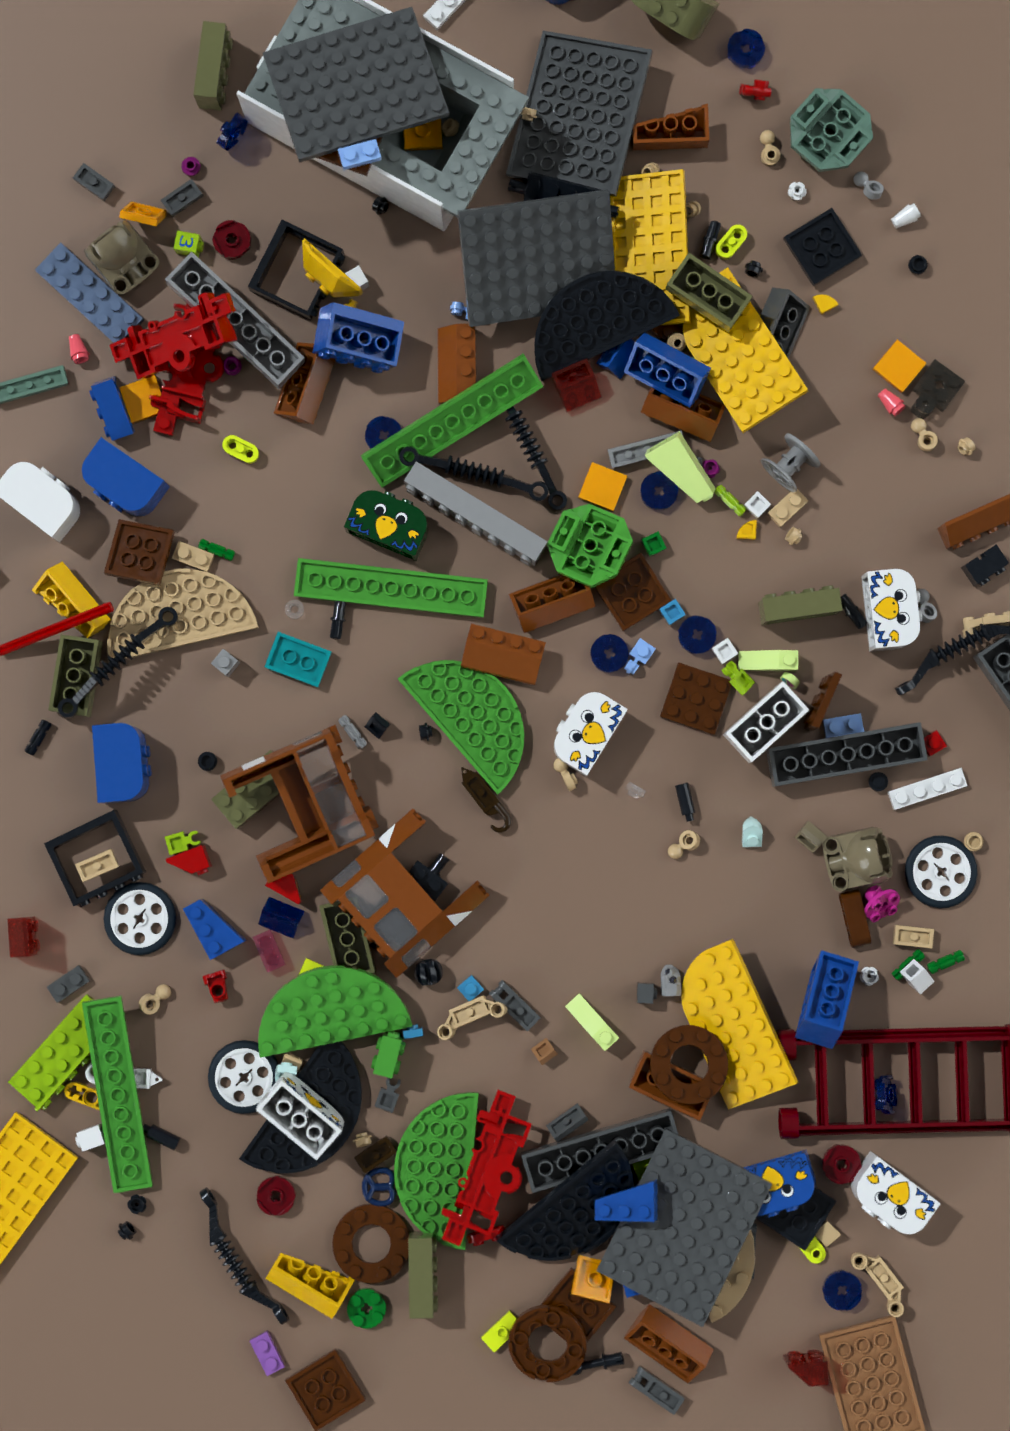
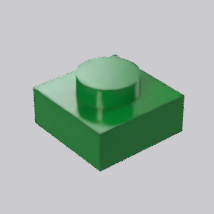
M659 531L641 539L649 557L667 549Z

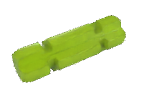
M719 485L714 493L721 497V500L727 506L734 509L738 516H741L746 511V507L739 504V501L729 491L726 492L724 486Z

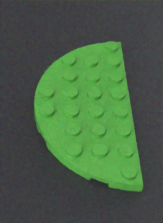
M454 660L433 661L417 666L398 678L400 683L498 795L508 785L517 771L524 747V727L521 713L506 686L495 676L461 667L462 661Z
M341 965L318 967L297 975L296 978L284 984L272 997L264 1011L259 1028V1055L262 1058L412 1027V1021L406 1005L396 994V991L376 975L359 968L354 969Z
M479 1092L450 1095L437 1100L422 1110L404 1132L397 1149L394 1164L397 1193L401 1205L412 1223L423 1233H433V1237H437V1241L443 1245L465 1250L467 1229L460 1246L442 1240L449 1221L448 1217L442 1215V1209L446 1208L459 1214L463 1212V1209L454 1205L459 1192L464 1190V1188L458 1185V1180L462 1177L468 1180L466 1173L473 1157L472 1148L474 1149ZM462 1180V1181L460 1182L461 1185H464V1184H465V1181H464V1180Z

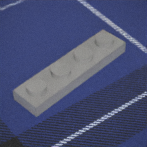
M677 432L607 449L611 468L646 460L645 453L647 449Z

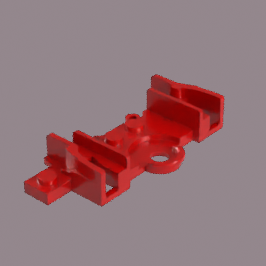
M204 292L198 296L200 305L192 308H183L184 316H182L181 311H175L174 316L161 322L157 320L150 321L148 323L149 329H142L141 325L128 327L129 337L110 344L115 363H120L130 358L137 380L146 379L153 376V374L169 370L168 362L178 371H188L195 363L194 353H191V351L202 347L205 350L218 349L222 346V343L237 341L232 324L226 316L236 311L230 292L223 293L217 297L212 292ZM213 323H215V326H216V328H217L218 334H217L216 330L214 329ZM179 350L184 353V360L182 362L178 361L176 357Z
M174 303L173 305L175 310L184 312V307L191 308L188 304ZM202 347L191 351V353H194L195 363L188 371H178L170 364L169 370L166 372L172 374V378L169 381L163 380L165 386L161 388V396H149L151 406L159 408L153 428L154 432L173 437L177 419L197 424L201 423L206 399L203 396L206 382H215L224 373L223 360L220 356L214 355L215 349L205 350ZM181 350L176 354L178 361L182 362L184 360V353ZM207 363L215 365L213 373H206L204 371V366ZM184 401L198 407V416L180 410L181 402Z
M497 1090L490 1112L479 1111L477 1121L485 1125L481 1136L477 1137L476 1140L481 1142L482 1147L479 1150L472 1148L473 1157L466 1173L468 1180L464 1177L458 1180V1185L464 1188V1190L459 1192L454 1206L463 1209L462 1214L446 1208L442 1209V1215L449 1218L442 1240L460 1246L467 1228L490 1236L499 1211H496L495 1208L501 1192L511 1194L520 1187L522 1173L518 1167L512 1165L518 1147L523 1149L532 1124L509 1115L516 1096ZM506 1123L525 1126L526 1130L523 1137L516 1134L503 1133ZM504 1172H509L512 1175V1181L509 1184H504L501 1181V1175ZM462 1180L465 1181L464 1185H461L460 1183ZM473 1210L491 1220L488 1231L470 1221Z

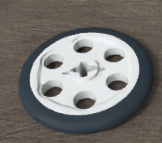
M944 835L932 836L919 842L911 850L905 865V879L912 894L920 902L934 908H950L963 902L972 893L978 875L977 864L972 852L961 841ZM936 847L942 850V856L938 859L932 855V851ZM953 854L960 856L961 860L957 865L951 863L950 858ZM921 860H925L928 863V868L925 871H921L918 868V863ZM937 867L946 869L944 871L946 877L937 875L939 872ZM957 873L964 875V881L961 884L956 883L954 880V876ZM925 879H929L932 882L929 890L922 888V881ZM944 885L950 888L948 896H942L940 893V888Z
M144 882L130 883L117 890L108 900L104 911V928L108 938L121 951L133 955L150 954L166 945L172 937L176 925L175 907L167 893L158 886ZM137 894L144 895V904L138 905L135 902ZM122 903L128 906V912L125 915L120 914L118 911V907ZM155 903L160 904L162 907V911L159 914H154L151 910L152 905ZM141 913H143L142 918L144 919V922H139V924H137V919L135 918V916L141 915ZM121 923L128 925V932L126 934H121L118 931V926ZM154 923H159L162 927L161 932L158 934L153 933L151 930ZM138 932L143 933L145 936V940L141 944L135 941V935Z
M241 1040L224 1046L217 1052L209 1066L208 1084L212 1096L218 1104L231 1112L239 1114L257 1112L256 1108L259 1101L276 1083L275 1069L279 1065L274 1055L260 1058L258 1043L254 1041ZM246 1053L254 1055L255 1060L253 1063L248 1064L245 1062L244 1056ZM228 1058H233L236 1061L235 1068H227L225 1062ZM264 1066L268 1069L266 1077L258 1075L259 1067ZM252 1069V1071L249 1073V1076L247 1077L249 1081L247 1082L246 1080H244L243 1082L241 1081L238 1085H236L240 1081V1073L245 1074L246 1072H249ZM223 1077H228L231 1080V1085L228 1088L221 1086L220 1081ZM259 1085L263 1088L261 1096L254 1095V1086ZM239 1090L244 1093L245 1098L243 1101H237L234 1098L236 1091Z

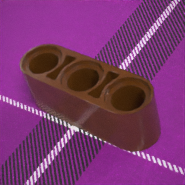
M859 890L839 893V900L851 947L855 948L871 944V936Z

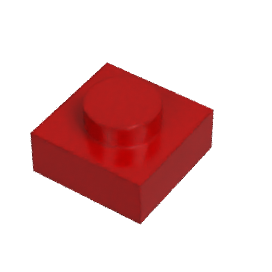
M937 730L924 737L926 752L929 756L947 747Z

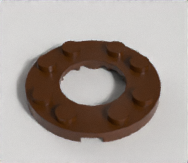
M682 1025L667 1031L657 1040L650 1055V1073L658 1090L668 1099L680 1104H698L712 1098L722 1088L728 1073V1058L722 1043L713 1033L699 1026ZM681 1046H696L707 1057V1073L697 1083H682L675 1078L671 1071V1057L675 1050Z
M372 1204L359 1205L348 1211L337 1224L332 1244L334 1257L344 1273L363 1283L386 1281L396 1275L406 1263L408 1258L409 1230L402 1217L393 1209L387 1206H375ZM371 1224L382 1227L389 1235L391 1244L389 1253L385 1258L373 1263L362 1261L357 1257L352 1244L354 1234L358 1229Z
M538 1305L527 1309L517 1317L510 1330L508 1347L514 1364L526 1376L534 1380L536 1378L546 1380V1382H557L570 1377L580 1368L586 1354L587 1338L583 1326L572 1313L554 1305ZM543 1325L556 1327L564 1334L567 1340V1348L559 1358L543 1360L531 1351L529 1337L531 1332L537 1327Z

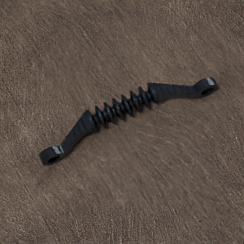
M514 406L506 410L509 416L505 420L506 422L513 421L509 428H516V430L512 434L520 435L516 439L517 442H524L520 449L527 448L523 454L531 455L527 462L534 461L531 469L537 468L540 476H542V480L547 485L550 494L548 498L549 506L556 511L562 510L567 504V497L563 492L556 490L545 466L548 459L540 458L544 451L537 452L541 447L540 444L533 445L537 438L530 439L534 432H527L526 430L530 425H523L527 419L519 418L523 414L522 410L516 411ZM553 497H562L563 503L559 506L554 505L552 502Z
M412 446L404 447L399 455L400 461L406 466H412L415 462L444 468L446 469L445 474H448L452 469L453 476H456L457 472L460 471L461 478L464 477L465 473L468 474V480L474 475L475 482H478L480 477H482L483 484L488 479L490 480V486L497 481V488H500L501 484L528 492L531 498L536 501L544 500L548 495V487L542 481L529 484L504 475L505 470L503 469L497 474L496 467L492 472H490L488 465L485 470H482L481 463L475 468L474 461L468 466L466 459L463 464H460V458L458 457L453 462V456L451 455L448 459L421 455ZM406 451L414 453L413 461H407L404 458ZM536 486H541L544 489V494L537 496L534 494L533 489Z
M171 607L161 609L158 614L159 619L136 636L131 634L132 642L125 639L126 647L118 646L121 651L120 653L113 650L115 657L113 658L108 655L109 663L101 661L103 668L95 667L98 672L97 674L90 671L91 677L72 699L66 698L60 701L58 704L60 715L64 718L74 717L78 712V705L84 697L98 684L101 687L104 686L102 679L104 678L109 681L108 673L116 675L113 670L114 668L121 670L120 662L126 665L125 658L127 657L132 660L131 652L139 654L136 648L144 649L143 643L149 637L165 626L171 627L175 625L178 620L175 609ZM171 612L174 616L170 622L164 621V613ZM70 703L73 705V711L68 714L64 713L63 706Z
M981 623L979 624L980 631L973 627L972 635L965 631L966 638L959 634L958 642L951 638L952 645L945 641L944 649L940 645L937 646L938 652L930 649L912 677V680L895 687L897 694L902 695L915 688L929 669L941 665L940 659L948 662V655L954 659L955 651L962 655L961 648L968 652L969 644L976 648L975 641L982 645L983 637L990 641L991 638L999 634H1010V626Z
M204 1188L200 1191V1196L209 1208L210 1246L217 1245L214 1252H222L218 1259L225 1258L226 1260L222 1265H230L226 1272H234L231 1280L238 1278L235 1286L242 1285L239 1293L272 1309L279 1323L283 1325L289 1321L288 1314L283 1306L262 1293L255 1280L248 1281L252 1275L251 1273L244 1274L248 1269L247 1267L240 1268L243 1260L236 1262L239 1254L232 1255L235 1247L228 1248L231 1241H223L227 1235L219 1226L216 1199L209 1188Z

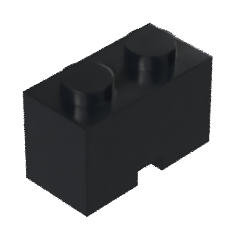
M997 544L980 555L982 559L979 560L976 557L961 567L973 586L977 584L983 586L990 581L989 576L994 573L998 576L1006 570L1004 566L1008 565L1009 562Z

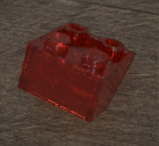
M587 358L552 373V381L566 412L601 398L595 375Z
M35 916L7 919L10 958L38 955L37 951L40 950L39 939H36V932H38L39 926Z
M808 1350L807 1353L800 1354L799 1351H790L788 1354L783 1355L788 1368L809 1387L829 1386L828 1361L822 1352H819V1350Z

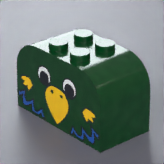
M369 490L361 493L355 499L344 525L345 531L417 561L428 535V524L424 513L415 507L413 502L404 498L402 501L395 498L396 495L387 491L381 493Z

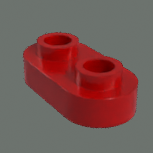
M504 1225L493 1227L490 1236L478 1231L467 1234L468 1243H473V1246H479L484 1244L485 1240L492 1239V1241H496V1236L505 1230Z

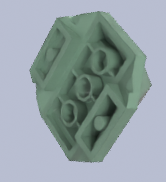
M815 88L790 117L791 148L819 172L848 168L873 139L870 113L842 89ZM831 129L834 131V134L829 135L825 130Z

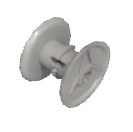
M786 433L784 438L790 447L789 452L782 454V459L777 464L766 458L761 459V463L765 470L780 485L795 493L797 487L791 476L801 470L800 466L804 462L815 468L820 467L821 464L816 455L801 440L792 434Z

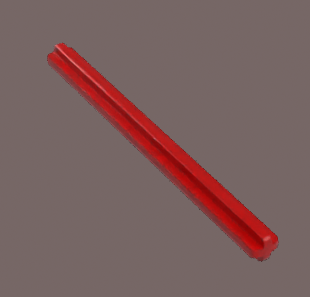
M107 602L0 645V656L114 611V607L111 602Z

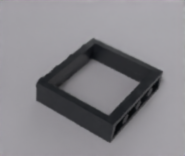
M281 220L248 288L251 292L311 321L312 317H316L320 307L318 305L321 299L325 300L327 296L320 289H318L308 311L260 287L288 233L302 240L305 238L312 245L334 255L332 263L337 267H341L344 263V251L342 248L285 220Z
M112 810L44 843L73 906L79 905L81 908L91 903L90 899L95 897L97 899L103 898L108 895L107 891L113 888L117 891L125 887L126 882L130 880L136 882L143 878L142 874L146 873L117 810ZM113 821L136 870L85 895L77 897L55 848Z

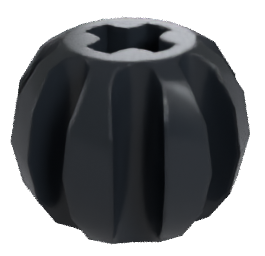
M435 959L422 960L416 964L414 969L416 981L425 986L438 983L443 975L442 966Z

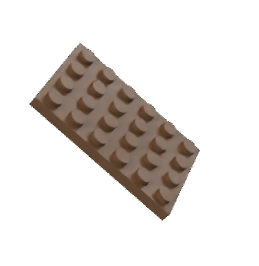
M890 1315L818 1334L844 1431H925L895 1317Z

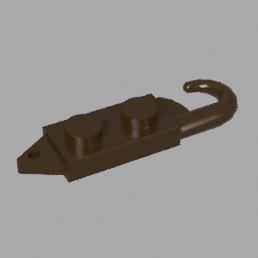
M461 767L462 784L482 811L489 816L499 813L504 819L502 827L497 828L491 825V829L498 833L507 831L511 825V817L477 771L473 772Z

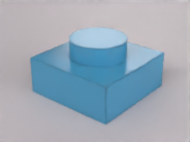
M676 599L659 609L668 625L673 624L686 615Z
M473 975L457 987L468 1001L473 1000L484 990Z
M418 1024L403 1030L404 1039L424 1035L423 1027H418Z

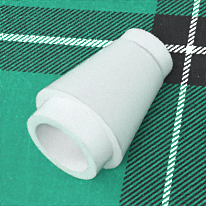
M913 203L904 207L891 218V221L897 229L898 227L918 221L921 215Z

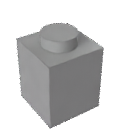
M222 649L211 664L229 677L241 662Z

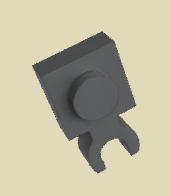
M387 1078V1089L381 1087L375 1107L393 1113L399 1097V1093L394 1091L400 1086L401 1079H398L396 1085H392L390 1083L391 1078Z

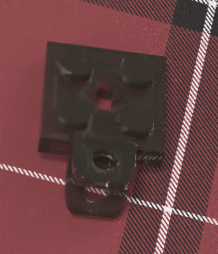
M934 359L912 389L919 397L912 405L911 412L922 419L927 418L935 407L944 412L965 383V380ZM935 382H941L943 388L937 389Z

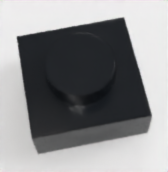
M375 712L365 725V728L380 739L391 724Z

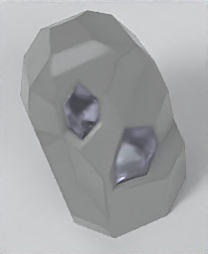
M665 965L660 976L661 996H680V972L673 965Z

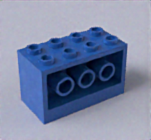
M332 302L320 308L312 353L319 354L318 357L322 359L334 358L336 362L347 364V362L353 363L356 368L364 369L368 367L375 373L389 371L391 368L397 367L404 321Z
M820 951L811 970L795 1038L833 1049L843 1031L859 964L858 961L826 951Z

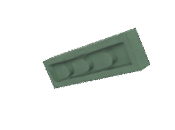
M61 365L1 382L0 404L69 385L65 367Z

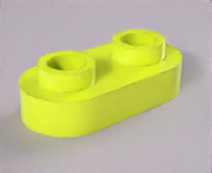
M732 226L718 242L716 254L719 258H731L745 242L747 230L744 226ZM738 233L740 238H735L734 234ZM722 248H727L728 252L724 253Z
M229 435L223 440L222 446L227 454L248 464L258 460L259 451L255 445L235 435ZM231 443L236 444L234 449H230ZM252 451L253 456L247 457V452Z
M815 1236L805 1251L801 1249L812 1263L817 1264L825 1259L826 1251ZM818 1250L819 1255L814 1257L813 1252Z

